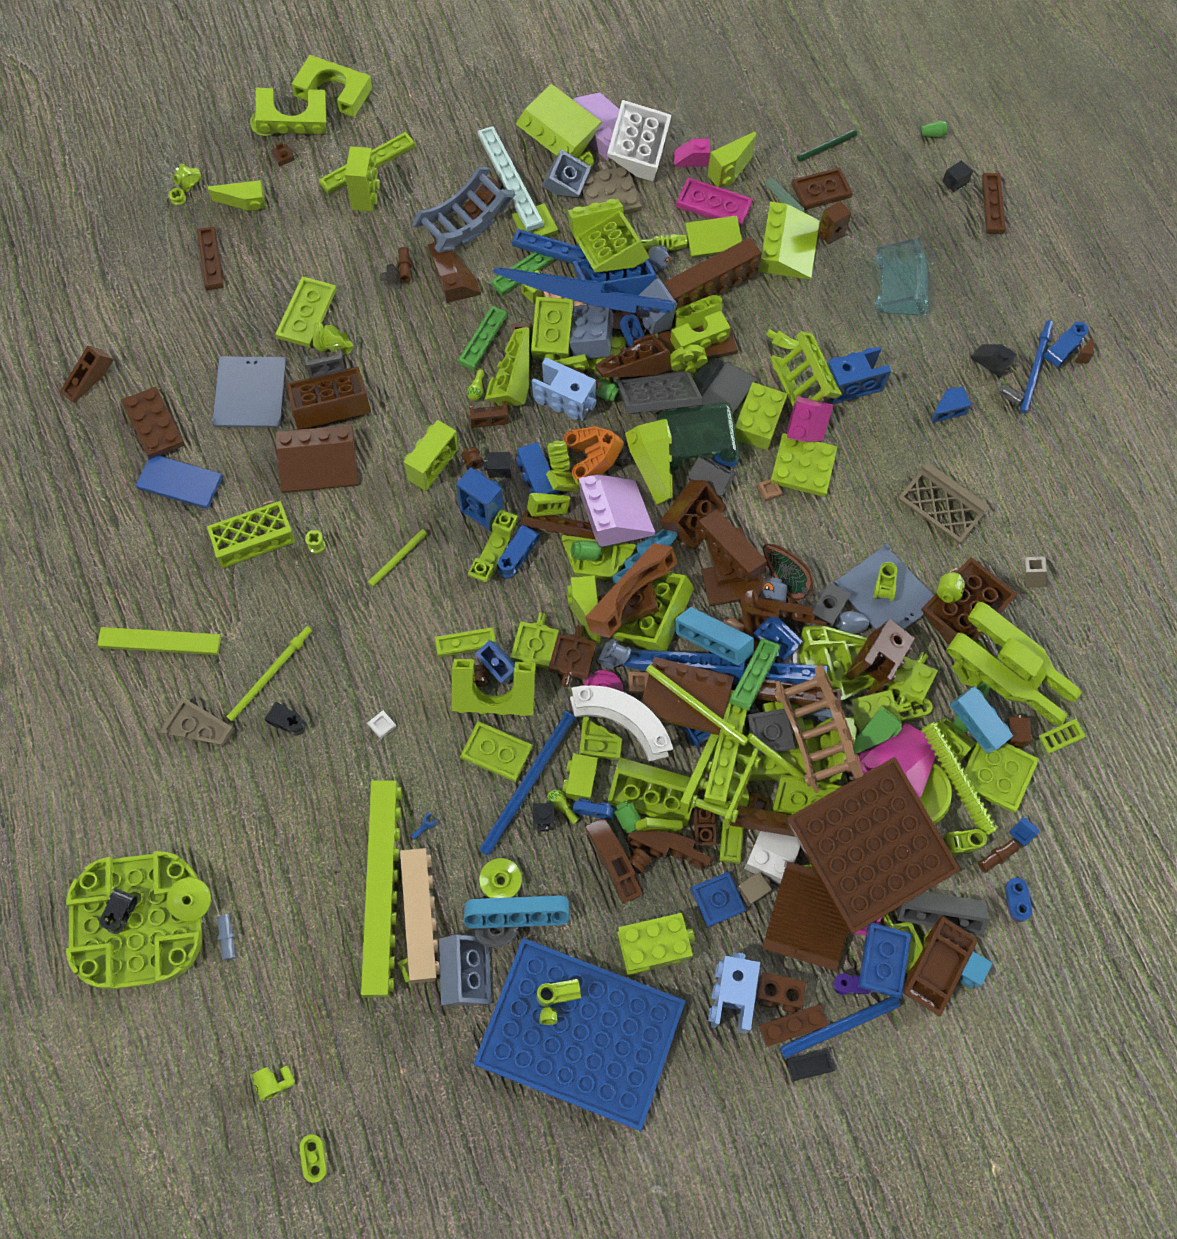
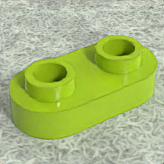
M310 1134L301 1140L299 1146L302 1170L307 1181L318 1183L327 1174L324 1143L319 1136ZM314 1142L316 1144V1149L311 1152L309 1150V1144ZM314 1166H318L320 1169L317 1175L312 1173Z

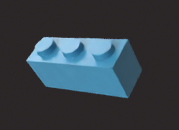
M975 686L963 692L949 704L986 753L997 750L1013 737L1009 727L1002 722L996 710L984 699L983 693Z

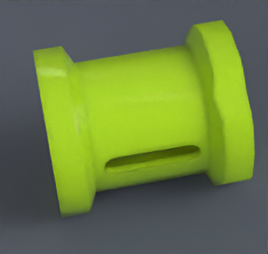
M318 530L309 531L305 539L308 549L314 554L323 552L326 545L321 532Z

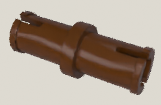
M400 247L398 249L399 261L397 262L400 273L399 280L401 282H409L411 280L410 268L412 267L409 260V249L407 247Z
M1009 840L1000 848H994L991 854L978 861V866L984 873H987L996 865H1002L1006 862L1009 856L1018 852L1019 847L1015 841Z

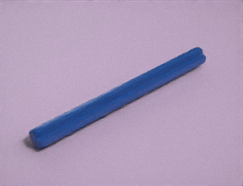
M890 997L788 1043L780 1048L782 1056L784 1058L793 1056L901 1006L898 998Z

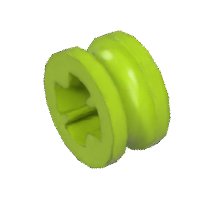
M174 188L169 192V198L174 205H182L186 202V195L183 189Z

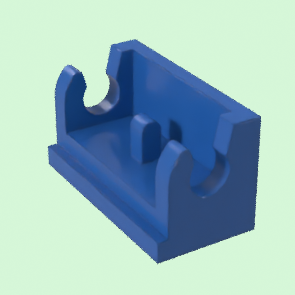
M769 616L753 633L759 641L763 638L781 645L777 655L781 662L788 655H791L799 644L802 643V640L784 622L776 617Z

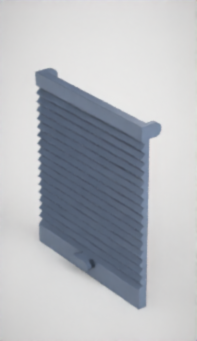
M219 356L214 415L211 420L213 427H281L286 357Z
M886 543L848 573L835 580L833 584L851 593L848 599L849 603L859 613L868 618L870 625L875 630L889 618L905 630L924 616L921 609L934 595L889 550L890 547ZM885 562L894 563L897 567L896 592L893 602L885 598H873L877 574L880 566ZM883 572L886 576H891L889 572Z

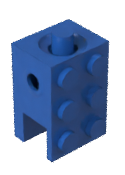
M880 347L867 348L858 353L852 352L847 356L834 357L828 361L827 365L842 394L837 399L830 398L833 405L884 390L891 369L889 365L874 369L881 352Z

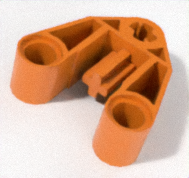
M595 426L568 431L563 438L566 446L575 452L585 450V454L588 456V458L576 464L572 469V475L578 481L579 478L597 474L602 475L614 464L624 445L623 439L612 431Z

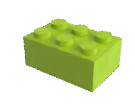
M350 146L345 179L352 210L373 211L374 204H377L376 190L380 188V180L377 179L376 158L372 155L371 148Z
M752 382L736 423L732 439L768 450L788 393Z
M439 420L434 425L428 427L426 435L423 439L417 441L415 449L412 453H408L404 459L408 481L425 491L429 489L459 450L456 430Z

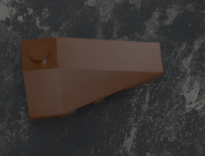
M437 242L428 244L446 303L481 295L475 276L453 250L439 253L434 248Z

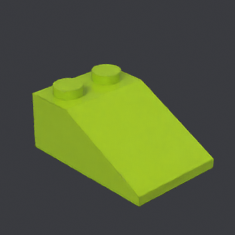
M755 131L711 152L708 177L716 187L730 186L751 160L757 135Z
M595 576L572 577L571 585H567L568 605L572 604V612L581 625L585 627L584 629L592 641H597V646H600L601 635L591 633L585 619L589 612L598 604Z
M829 718L815 727L829 723L834 718ZM846 718L855 741L857 729L854 725V718ZM832 730L816 736L819 751L839 744V741H841L839 732ZM839 752L820 759L821 771L843 763L846 759L845 753ZM843 772L819 780V782L831 784L840 780Z

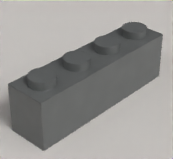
M926 891L896 908L898 921L934 926L938 919L943 916L966 932L984 935L989 920L985 901Z

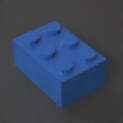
M470 467L456 483L459 509L490 531L499 510H504L502 488L496 481L487 479L481 471H475Z

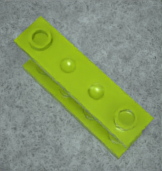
M799 332L796 335L799 345L784 358L770 357L773 368L778 373L793 407L796 396L802 397L801 394L817 381L821 388L817 394L810 398L811 400L820 401L824 397L837 399L842 395L812 333ZM804 351L806 360L790 372L787 364ZM811 366L813 376L797 387L794 379Z
M710 734L680 801V811L689 814L691 807L695 808L696 806L725 817L724 828L728 829L731 822L735 823L739 811L736 809L753 769H758L761 758L758 757L759 749L754 748L751 757L741 753L737 754L736 761L747 764L744 774L733 771L732 779L740 783L736 791L729 789L727 798L733 799L729 809L699 799V796H697L698 791L706 790L708 781H706L705 775L711 771L712 760L719 739V735Z

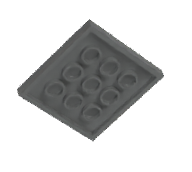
M689 371L616 379L625 410L633 415L644 411L658 412L661 409L677 410L679 407L695 408L697 405H702V396Z

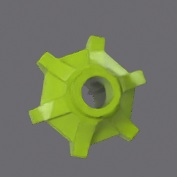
M179 164V168L175 169L176 174L173 175V180L185 192H189L194 184L201 181V173L198 168Z

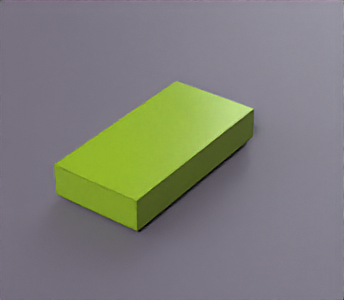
M553 470L546 473L553 490L580 492L579 481L573 477L572 473Z
M646 817L635 822L636 830L638 831L653 830L674 833L683 828L682 821Z
M723 819L719 861L740 864L743 828L729 826L728 829L724 828L725 819Z

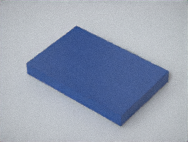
M875 923L867 925L858 988L898 999L902 998L911 933Z

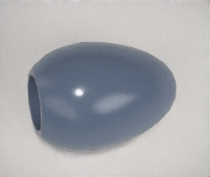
M843 612L836 619L837 629L851 634L861 633L869 626L868 618L858 612Z

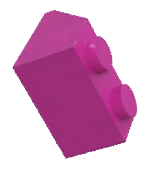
M796 396L787 428V438L803 442L823 441L833 404Z

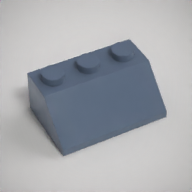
M452 935L439 939L441 1006L492 1004L489 947L478 942L475 936Z

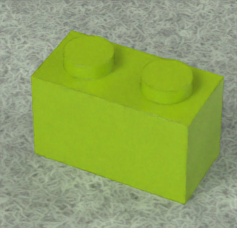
M573 753L572 760L568 759L566 772H570L569 779H564L562 790L566 792V799L578 801L582 798L591 801L598 758Z

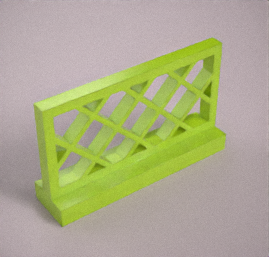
M281 501L207 526L215 555L221 568L296 542ZM280 509L276 517L269 515L272 510ZM255 516L261 517L258 523L252 522V518ZM266 519L273 521L270 527L263 525ZM235 523H243L239 530L232 528ZM278 523L286 526L278 530L274 529ZM248 525L255 527L251 534L244 532ZM224 529L221 536L214 535L213 531ZM259 529L267 531L266 534L256 536ZM229 532L236 534L233 540L226 539ZM241 536L248 538L244 542H237ZM222 542L230 544L227 548L219 550Z

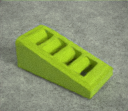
M530 493L527 509L531 516L567 514L571 498L564 495Z
M1074 719L1038 737L1047 754H1050L1083 740L1086 736L1077 719ZM1070 727L1072 728L1074 734L1076 735V737H1074V738L1072 737L1071 733H1070L1069 730H1068V728H1070ZM1061 731H1065L1069 739L1068 741L1064 739ZM1057 733L1062 742L1061 744H1058L1053 734ZM1048 736L1051 738L1054 744V747L1052 748L1050 747L1046 739V737Z

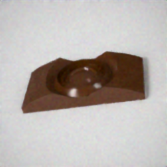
M941 916L925 938L922 952L909 970L903 994L941 1017L978 939Z

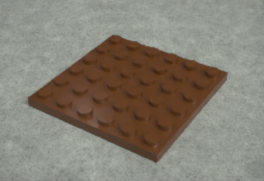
M896 757L885 761L864 773L862 777L848 782L785 818L850 934H854L960 871L959 866Z

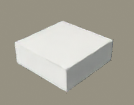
M381 711L367 723L380 739L397 727L384 711Z

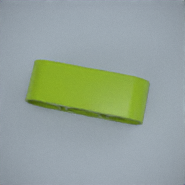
M712 295L675 311L676 328L687 323L691 329L702 326L705 316L718 311L722 312V298Z

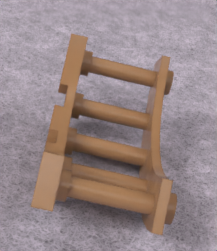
M822 664L814 667L816 675L813 676V679L785 690L781 682L777 681V690L774 691L778 703L782 702L797 738L807 773L804 774L805 781L808 786H812L815 793L819 792L817 781L838 773L852 771L855 779L863 776L859 756L854 753L853 745L855 743L838 698L835 699L831 689L833 686ZM813 687H821L824 694L822 700L793 710L788 697ZM825 707L827 709L830 708L834 718L831 719V722L802 732L797 720L798 717ZM832 730L839 732L841 738L839 744L812 754L809 753L805 740ZM839 752L845 753L846 759L843 763L815 773L813 762Z

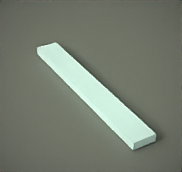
M494 126L477 131L478 137L506 190H512L516 194L512 203L527 232L543 227V221Z

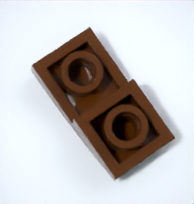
M695 806L693 808L695 845H716L715 813Z

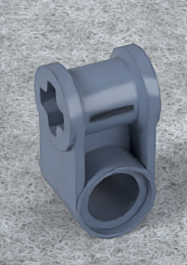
M612 639L605 643L598 662L607 668H614L624 664L631 653V648H625L616 643L615 639Z

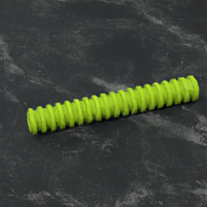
M938 723L928 724L922 728L921 732L925 733V739L929 740L927 743L931 744V750H934V755L938 756V762L941 761L940 766L945 768L943 771L948 774V779H951L950 783L954 784L953 788L958 791L957 795L961 796L960 801L964 802V807H967L966 811L971 814L970 818L974 819V825L977 824L976 829L982 830L986 836L995 832L997 826L993 825V819L990 820L991 815L986 813L988 811L987 808L983 807L984 803L980 802V796L977 797V791H974V786L970 785L971 780L966 778L968 775L964 774V768H961V763L957 762V756L954 757L953 754L955 752L950 750L951 745H948V740L944 739V733L941 734V728L937 727Z

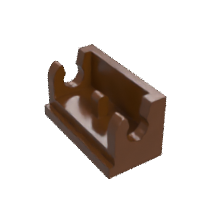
M502 401V406L473 409V405H469L472 428L509 424L506 401Z

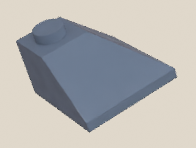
M561 149L551 165L542 187L556 195L578 197L591 166Z

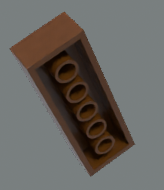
M749 237L663 282V284L676 301L677 310L708 296L722 295L730 288L739 286L747 279H753L758 273L762 252Z

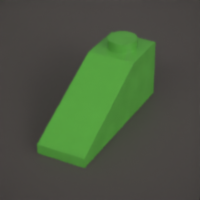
M881 705L855 737L854 753L857 754L880 744L891 736L896 737L902 729L900 727L901 720Z

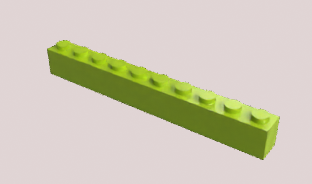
M396 780L371 781L361 995L364 998H390V992H394L395 983L394 978H391V969H395V956H392V947H396V934H393V925H397V912H394V904L398 903V891H394L395 883H398L399 871L395 870V863L399 861L400 857L399 849H396V841H400V828H397V820H401V807H398V800L402 799V787L398 786Z

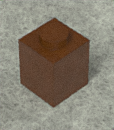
M1013 715L1004 722L1013 735L1006 743L1014 747H1026L1032 742L1030 718Z

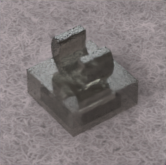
M393 263L386 265L387 272L380 274V280L384 281L385 286L391 285L395 290L402 288L398 269Z

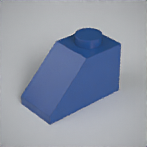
M952 387L945 391L931 419L932 423L967 415L971 403L963 387Z

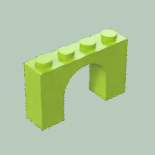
M309 55L291 83L294 96L308 101V89L317 90L321 84L329 81L340 82L345 85V88L337 99L339 112L355 117L372 89L370 75Z
M256 88L257 132L327 134L325 90L308 89L307 109L299 115L288 116L280 113L274 107L273 88Z
M454 659L452 666V711H458L459 713L477 712L479 714L495 713L499 715H533L536 663L515 662L514 685L512 689L504 695L491 696L483 693L476 686L474 680V660Z

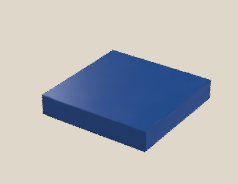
M730 872L690 887L707 928L747 911Z

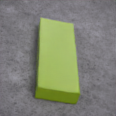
M494 627L435 637L438 658L475 652L489 640L496 642Z

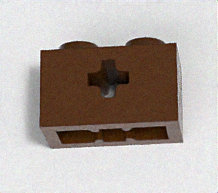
M841 201L823 211L818 233L820 238L825 240L828 245L846 234L851 212Z

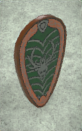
M765 544L763 553L764 558L767 560V566L773 578L782 579V583L787 585V596L794 600H801L810 595L814 579L809 567L785 548L776 544Z

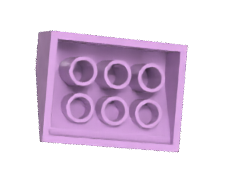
M600 92L574 98L575 102L602 121L589 145L609 162L611 158L607 156L620 109Z
M598 474L579 478L580 495L599 547L655 535L653 525L635 480Z

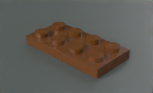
M157 387L120 400L148 459L185 446Z

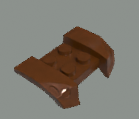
M755 590L742 592L740 603L749 613L776 618L779 617V614H782L800 622L826 626V622L814 618L815 615L812 614L813 607L802 606L800 602L789 596H786V602L760 599Z

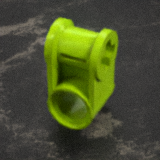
M885 562L880 566L873 592L874 599L879 597L893 602L897 578V567L894 563ZM883 572H889L891 576H886Z
M979 829L955 831L943 835V839L946 840L947 847L952 856L977 852L987 841L985 833ZM970 837H976L979 840V845L973 844Z

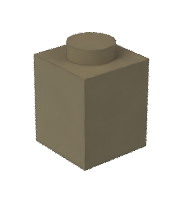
M1025 557L1026 587H1046V558Z
M760 872L737 887L741 898L748 907L768 895L772 889L770 888L771 883L765 875L762 876Z

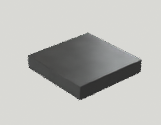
M785 709L746 716L749 733L755 735L776 753L796 749L791 723ZM760 750L758 751V756L765 755Z

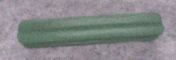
M773 177L766 180L765 185L784 204H789L804 212V208Z

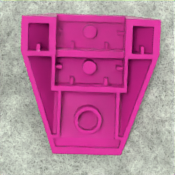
M908 723L901 725L902 729L896 737L891 736L888 740L857 753L863 774L896 757L919 799H921L936 759L935 751L931 750L932 746L927 743L929 740L925 739V734ZM845 771L846 773L854 777L852 771Z

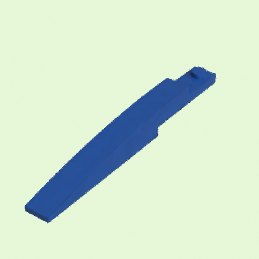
M503 267L493 269V273L529 287L600 307L633 313L638 311L639 306L643 310L657 308L662 313H670V311L676 308V301L606 291L604 290L605 283Z
M631 649V653L623 666L646 671L647 667L652 665L654 657L733 676L732 685L737 686L749 662L745 660L737 666L716 654ZM773 663L765 679L800 684L813 679V676L816 675L814 668L816 665Z

